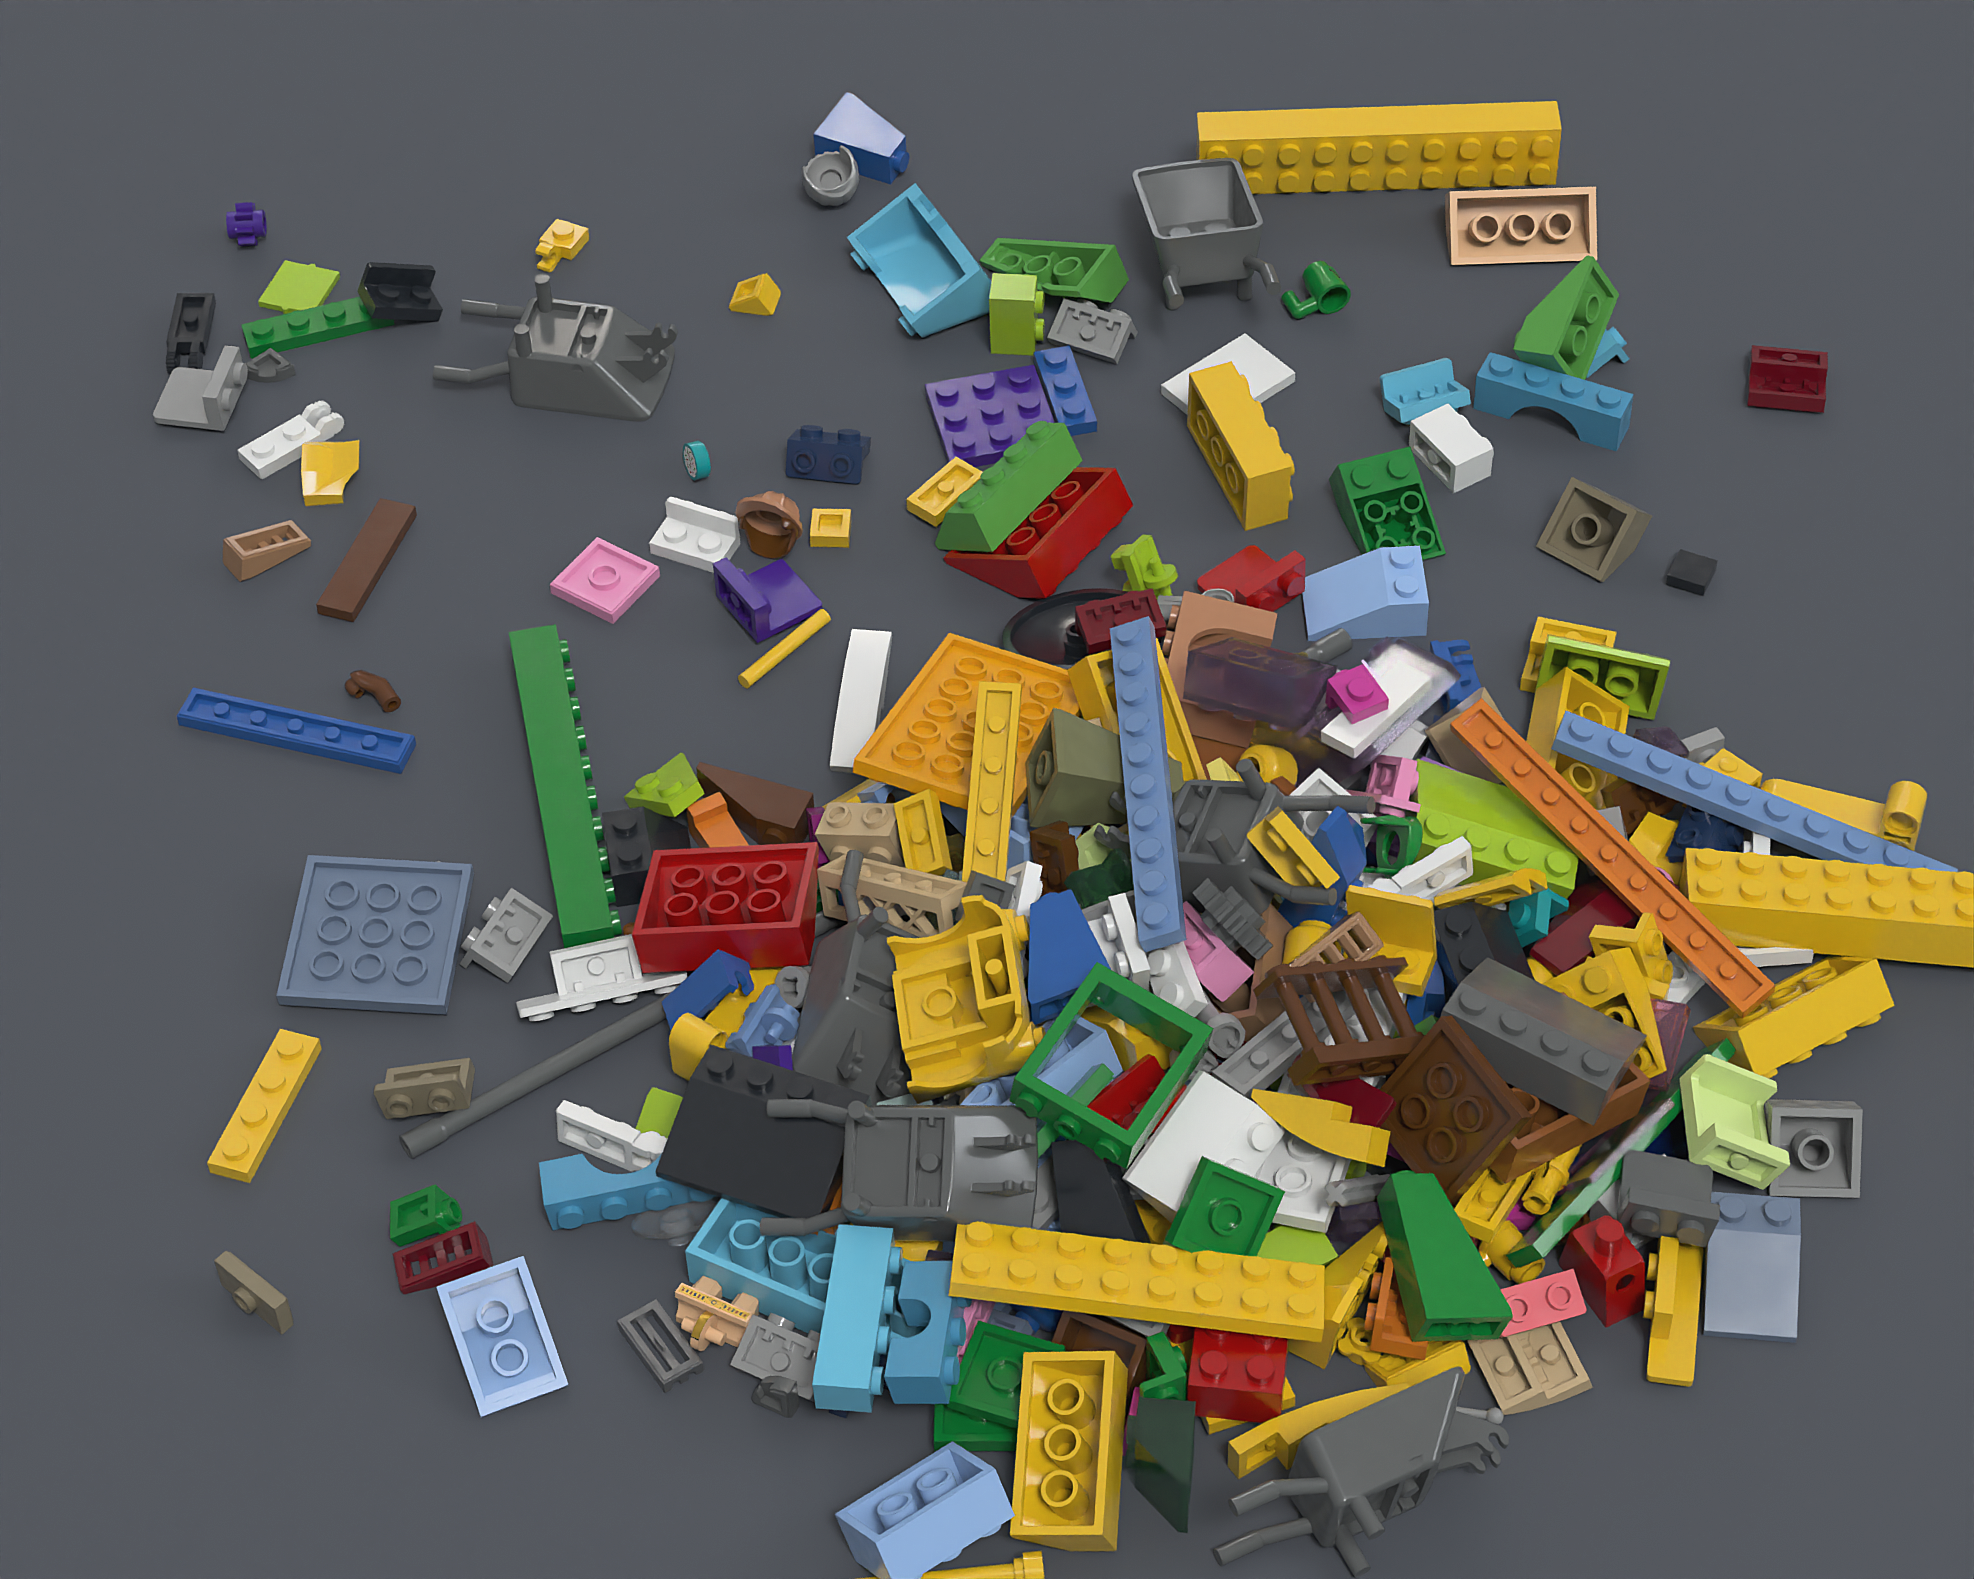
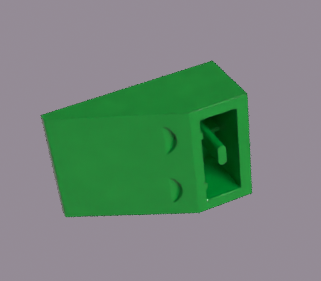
M1410 446L1337 465L1329 478V482L1339 513L1362 555L1382 547L1420 546L1422 561L1446 555Z

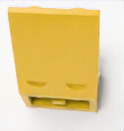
M1630 947L1609 950L1542 983L1557 992H1564L1568 997L1647 1035L1633 1063L1649 1079L1667 1071L1648 986Z

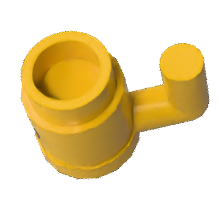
M1506 1220L1491 1244L1481 1241L1478 1252L1486 1266L1489 1267L1493 1264L1508 1280H1514L1517 1284L1535 1280L1545 1266L1543 1258L1522 1267H1515L1506 1256L1508 1252L1524 1237L1510 1220Z

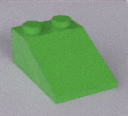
M1586 255L1526 316L1521 330L1516 334L1513 348L1522 362L1583 380L1586 379L1619 297V293L1593 256Z

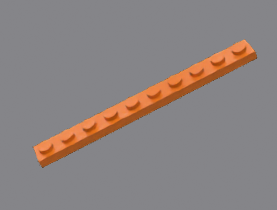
M1482 698L1450 723L1451 732L1640 918L1644 912L1653 913L1658 930L1662 932L1663 941L1742 1019L1775 992V984Z

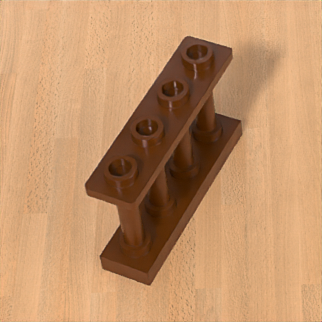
M1380 955L1364 961H1355L1354 958H1347L1331 964L1314 961L1297 967H1290L1289 964H1280L1265 973V979L1253 989L1256 999L1280 998L1303 1049L1300 1053L1301 1058L1287 1069L1294 1086L1392 1075L1425 1036L1422 1032L1416 1031L1393 982V979L1408 967L1405 957L1387 958L1385 955ZM1377 988L1400 1038L1392 1039L1390 1035L1384 1034L1364 989ZM1345 991L1368 1041L1359 1042L1358 1039H1352L1331 992ZM1298 995H1313L1335 1045L1326 1046L1324 1042H1319Z

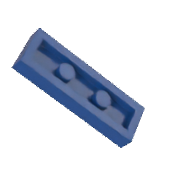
M1070 345L1033 352L1034 365L1055 423H1065L1071 436L1097 432V419Z

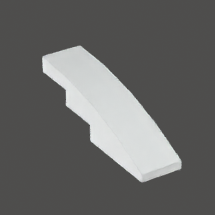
M852 629L836 714L830 758L831 771L853 773L854 758L880 724L881 709L884 708L892 632Z

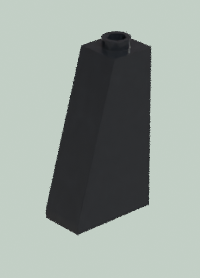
M1066 1139V1141L1051 1142L1061 1232L1152 1244L1129 1187L1122 1179L1124 1175L1120 1165L1112 1163L1108 1158L1102 1160L1095 1154L1094 1150L1077 1140Z

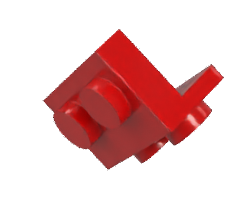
M1147 1054L1103 1088L1087 1107L1128 1131L1166 1074L1156 1057ZM1183 1085V1087L1181 1088L1173 1102L1170 1104V1106L1168 1107V1109L1166 1110V1112L1164 1113L1156 1127L1153 1129L1151 1134L1160 1126L1162 1121L1165 1119L1167 1114L1170 1112L1172 1107L1175 1105L1177 1100L1180 1098L1182 1093L1187 1088V1085Z

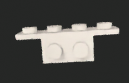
M632 934L550 951L558 993L516 1002L520 1018L528 1017L529 1021H540L553 1017L555 1010L570 1007L571 1012L586 1011L595 1008L597 1001L612 998L613 1003L628 1002L638 998L637 993L654 989L655 994L669 993L675 990L679 983H682L687 978L686 971L642 974Z

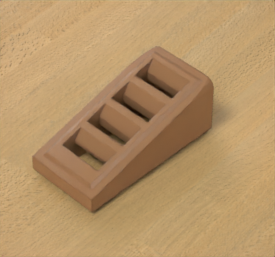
M292 520L223 539V564L241 582L311 547V540Z
M1355 912L1343 917L1289 963V966H1304L1308 962L1321 961L1323 964H1326L1319 955L1321 952L1324 953L1330 963L1344 960L1345 958L1333 944L1336 940L1348 957L1354 958L1355 961L1370 959L1384 944L1360 912ZM1312 994L1305 995L1310 1003L1315 1002Z

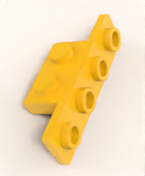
M1661 1236V1238H1658L1657 1254L1649 1253L1646 1280L1654 1281V1290H1646L1643 1318L1651 1319L1646 1379L1650 1382L1690 1387L1694 1380L1704 1247L1680 1243L1679 1238Z

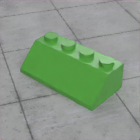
M1038 421L1030 425L1026 430V434L1016 444L1008 447L1003 453L1004 456L993 467L986 469L981 474V479L969 490L960 494L957 499L958 501L946 512L935 541L937 548L941 550L993 552L1083 461L1065 423Z

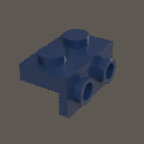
M816 425L801 426V429H796L787 439L786 475L788 477L859 484L862 480L863 460L870 452L871 437L860 436L861 432L853 429L838 430V433L823 432V427Z
M1687 805L1666 853L1667 859L1670 863L1683 862L1686 848H1710L1717 851L1737 852L1738 847L1744 840V829L1739 825Z

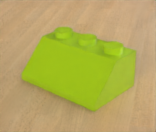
M1547 634L1536 689L1563 668L1568 667L1630 706L1628 715L1654 720L1669 670L1670 660L1668 658Z

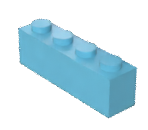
M838 1225L812 1383L816 1408L872 1413L874 1395H882L884 1367H879L881 1354L888 1355L891 1329L890 1326H885L886 1315L895 1313L897 1288L896 1286H891L893 1274L900 1275L903 1260L902 1247H895L893 1228Z

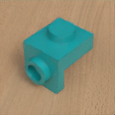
M1549 888L1526 897L1511 900L1508 914L1521 947L1548 936L1549 919L1567 911L1569 900L1554 893Z

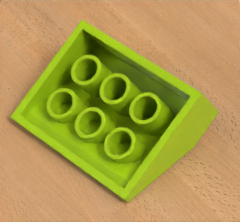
M1420 759L1415 760L1418 761L1416 771L1419 773V780L1415 792L1409 796L1408 801L1421 804L1419 813L1406 811L1405 816H1413L1420 821L1423 828V837L1420 850L1413 864L1432 854L1438 847L1449 844L1463 836L1471 844L1473 875L1459 882L1458 885L1462 886L1523 868H1534L1546 873L1547 887L1550 890L1568 899L1574 890L1579 857L1508 787Z

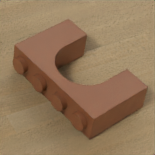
M1184 591L1180 606L1172 605L1167 628L1174 629V632L1166 631L1162 653L1168 655L1165 661L1191 735L1249 748L1262 692L1213 680L1197 670L1192 661L1205 657H1219L1264 668L1272 643L1278 613L1189 591Z

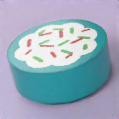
M699 440L685 443L683 445V460L688 475L694 481L707 478L711 472V464L705 445Z

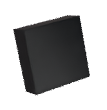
M1680 549L1667 575L1666 585L1704 596L1716 571L1718 560Z

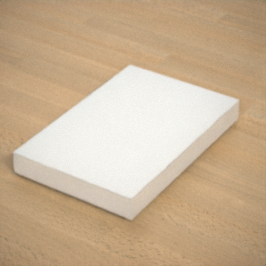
M1244 333L1161 384V394L1187 414L1189 373L1232 361L1239 375H1245L1254 401L1258 400L1262 403L1294 383L1295 372Z

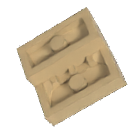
M1561 1322L1504 1338L1467 1340L1504 1415L1537 1409L1593 1388Z

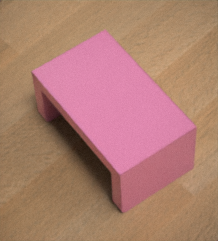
M1185 901L1183 909L1187 940L1184 941L1187 952L1199 982L1223 1002L1254 971L1236 951L1233 952L1202 921L1201 914Z

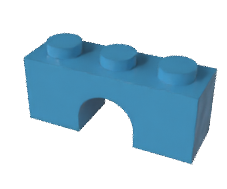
M953 1261L904 1262L898 1301L908 1326H924L926 1328L913 1337L891 1338L884 1378L894 1404H949L952 1385H957L959 1382L960 1364L957 1351L958 1346H964L966 1341V1323L963 1315L965 1307L971 1306L972 1299L949 1296Z

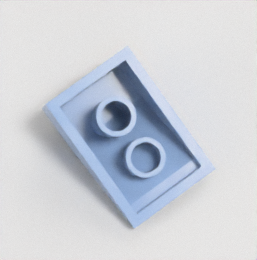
M1420 546L1378 548L1305 577V591L1301 594L1308 641H1317L1339 628H1343L1351 639L1426 636L1429 600Z
M524 1256L436 1287L481 1418L569 1386Z

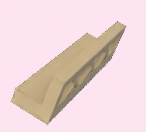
M847 854L817 869L824 916L847 921L845 908L837 904L835 889L841 892L840 882ZM863 858L856 895L861 915H868L871 912L862 900L867 896L876 907H883L888 912L889 918L886 923L922 938L940 934L954 926L952 910L959 906L967 882ZM895 904H900L911 918L908 922H905L893 908ZM927 911L937 914L939 930L935 929L924 914Z

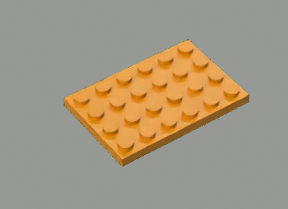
M948 633L854 758L853 773L868 777L876 782H883L907 790L912 794L930 789L936 792L939 801L947 803L952 807L968 810L979 681L1019 683L1022 685V698L1012 806L1013 817L1027 797L1025 762L1052 709H1061L1079 718L1082 716L1066 669Z

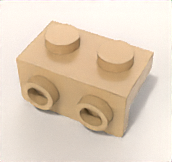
M830 802L827 805L815 836L830 862L847 854L849 850H858L863 853L866 859L906 868L893 803Z

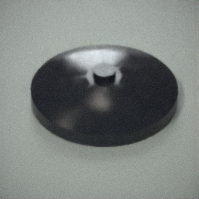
M1106 588L1081 589L1059 593L1034 602L1014 615L1005 626L1002 635L1004 650L1066 670L1086 656L1112 650L1108 649L1088 654L1082 635H1078L1075 629V607L1084 605L1092 600L1101 601L1122 596L1128 591ZM1158 637L1159 644L1161 643L1162 637Z

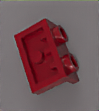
M1153 588L1143 591H1130L1122 596L1101 601L1092 600L1084 605L1075 607V629L1078 635H1082L1088 654L1112 649L1110 628L1149 616L1155 627V637L1166 636V623Z

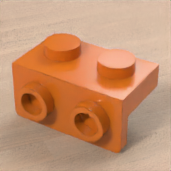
M1386 1257L1383 1273L1374 1272L1369 1299L1378 1300V1304L1368 1303L1364 1330L1373 1331L1370 1350L1425 1360L1428 1341L1412 1342L1397 1278L1392 1276L1394 1267L1392 1258Z

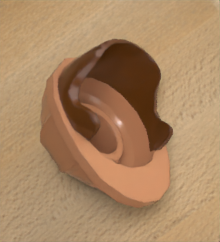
M768 491L753 497H745L737 503L735 513L738 518L739 528L745 531L750 549L762 557L778 559L786 556L794 547L796 540L802 535L803 527L800 522L799 509L796 503L783 493Z

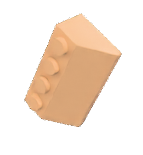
M1596 187L1450 191L1445 194L1446 236L1450 265L1582 261L1586 255L1593 256L1597 260Z

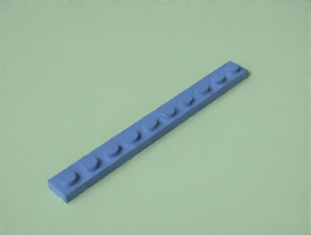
M1149 616L1110 628L1138 939L1144 952L1187 940L1155 627Z
M1565 711L1551 747L1554 751L1823 860H1840L1843 862L1872 865L1884 864L1905 868H1927L1950 872L1958 871V869L1569 711Z

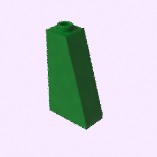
M1404 1170L1390 1174L1378 1194L1377 1200L1412 1342L1498 1339L1513 1318L1511 1307L1434 1173H1415L1411 1170Z

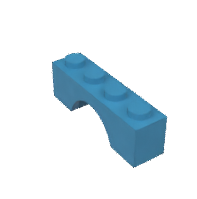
M1490 352L1476 376L1473 409L1510 419L1517 410L1524 407L1539 406L1548 408L1561 414L1574 426L1580 441L1617 452L1630 426L1634 394Z
M583 1154L539 1162L543 1202L552 1230L573 1229L582 1224L606 1219L616 1220L630 1214L650 1210H664L669 1206L693 1201H707L717 1196L657 1177L656 1168L661 1155L647 1167L627 1174L603 1172L592 1166Z

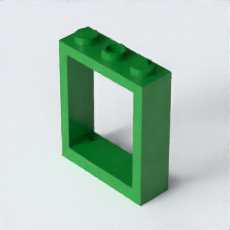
M1096 962L1015 1076L1009 1101L1015 1104L1016 1107L1022 1108L1027 1116L1037 1117L1053 1126L1064 1138L1077 1140L1094 1150L1095 1154L1102 1160L1108 1158L1112 1163L1127 1169L1206 1053L1214 1028ZM1090 1002L1180 1053L1128 1131L1037 1078Z

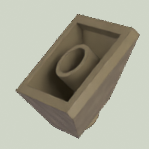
M1571 477L1536 547L1604 582L1635 551L1652 515L1620 498Z

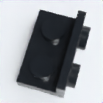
M367 263L357 292L371 318L439 321L443 311L430 288L436 273L433 266Z

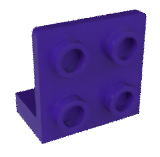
M727 557L713 563L717 598L757 643L823 609L819 598L783 559H779L749 575H746L741 568L736 569Z

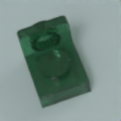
M1121 848L1111 850L1102 864L1071 872L1064 881V884L1068 890H1072L1078 904H1081V908L1085 909L1108 900L1110 896L1134 890L1132 863Z

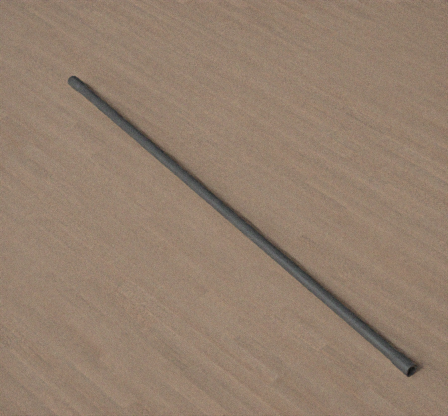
M1339 628L1313 642L1303 651L1243 682L1238 687L1259 691L1263 695L1309 669L1325 664L1352 649V640L1343 628ZM963 835L949 841L948 849L951 864L964 857L965 837ZM821 910L816 913L815 938L845 921L824 916V912ZM670 993L475 1097L470 1101V1108L452 1110L399 1136L404 1151L410 1159L421 1155L445 1142L449 1136L667 1019L662 1001Z

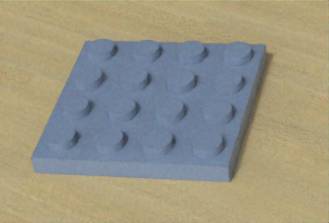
M308 855L276 995L279 1005L447 1015L474 878L472 864Z

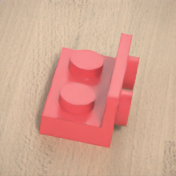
M1574 1269L1500 1289L1513 1314V1318L1500 1337H1508L1585 1314L1587 1309Z

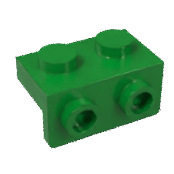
M1164 1331L1146 1337V1381L1139 1386V1432L1144 1440L1154 1436H1168L1186 1423L1187 1393L1185 1372H1187V1365L1181 1349L1178 1346H1171Z

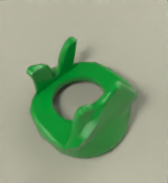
M1387 815L1360 819L1362 824L1377 825L1376 856L1379 867H1365L1362 873H1377L1384 875L1387 879H1392V876L1398 874L1402 868L1413 864L1420 850L1423 837L1422 824L1416 817ZM1398 834L1400 852L1397 861L1391 865L1388 861V853L1395 835Z

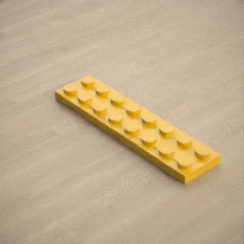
M977 1221L969 1225L957 1224L949 1296L1321 1343L1324 1331L1325 1266L1210 1250L1191 1253L1179 1247Z

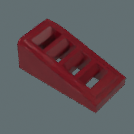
M475 1221L392 1253L400 1291L403 1294L434 1288L494 1266L488 1239ZM472 1249L473 1253L467 1255L466 1250ZM455 1253L456 1260L449 1261L448 1254ZM430 1258H437L438 1267L432 1268ZM419 1261L421 1273L414 1276L411 1262Z

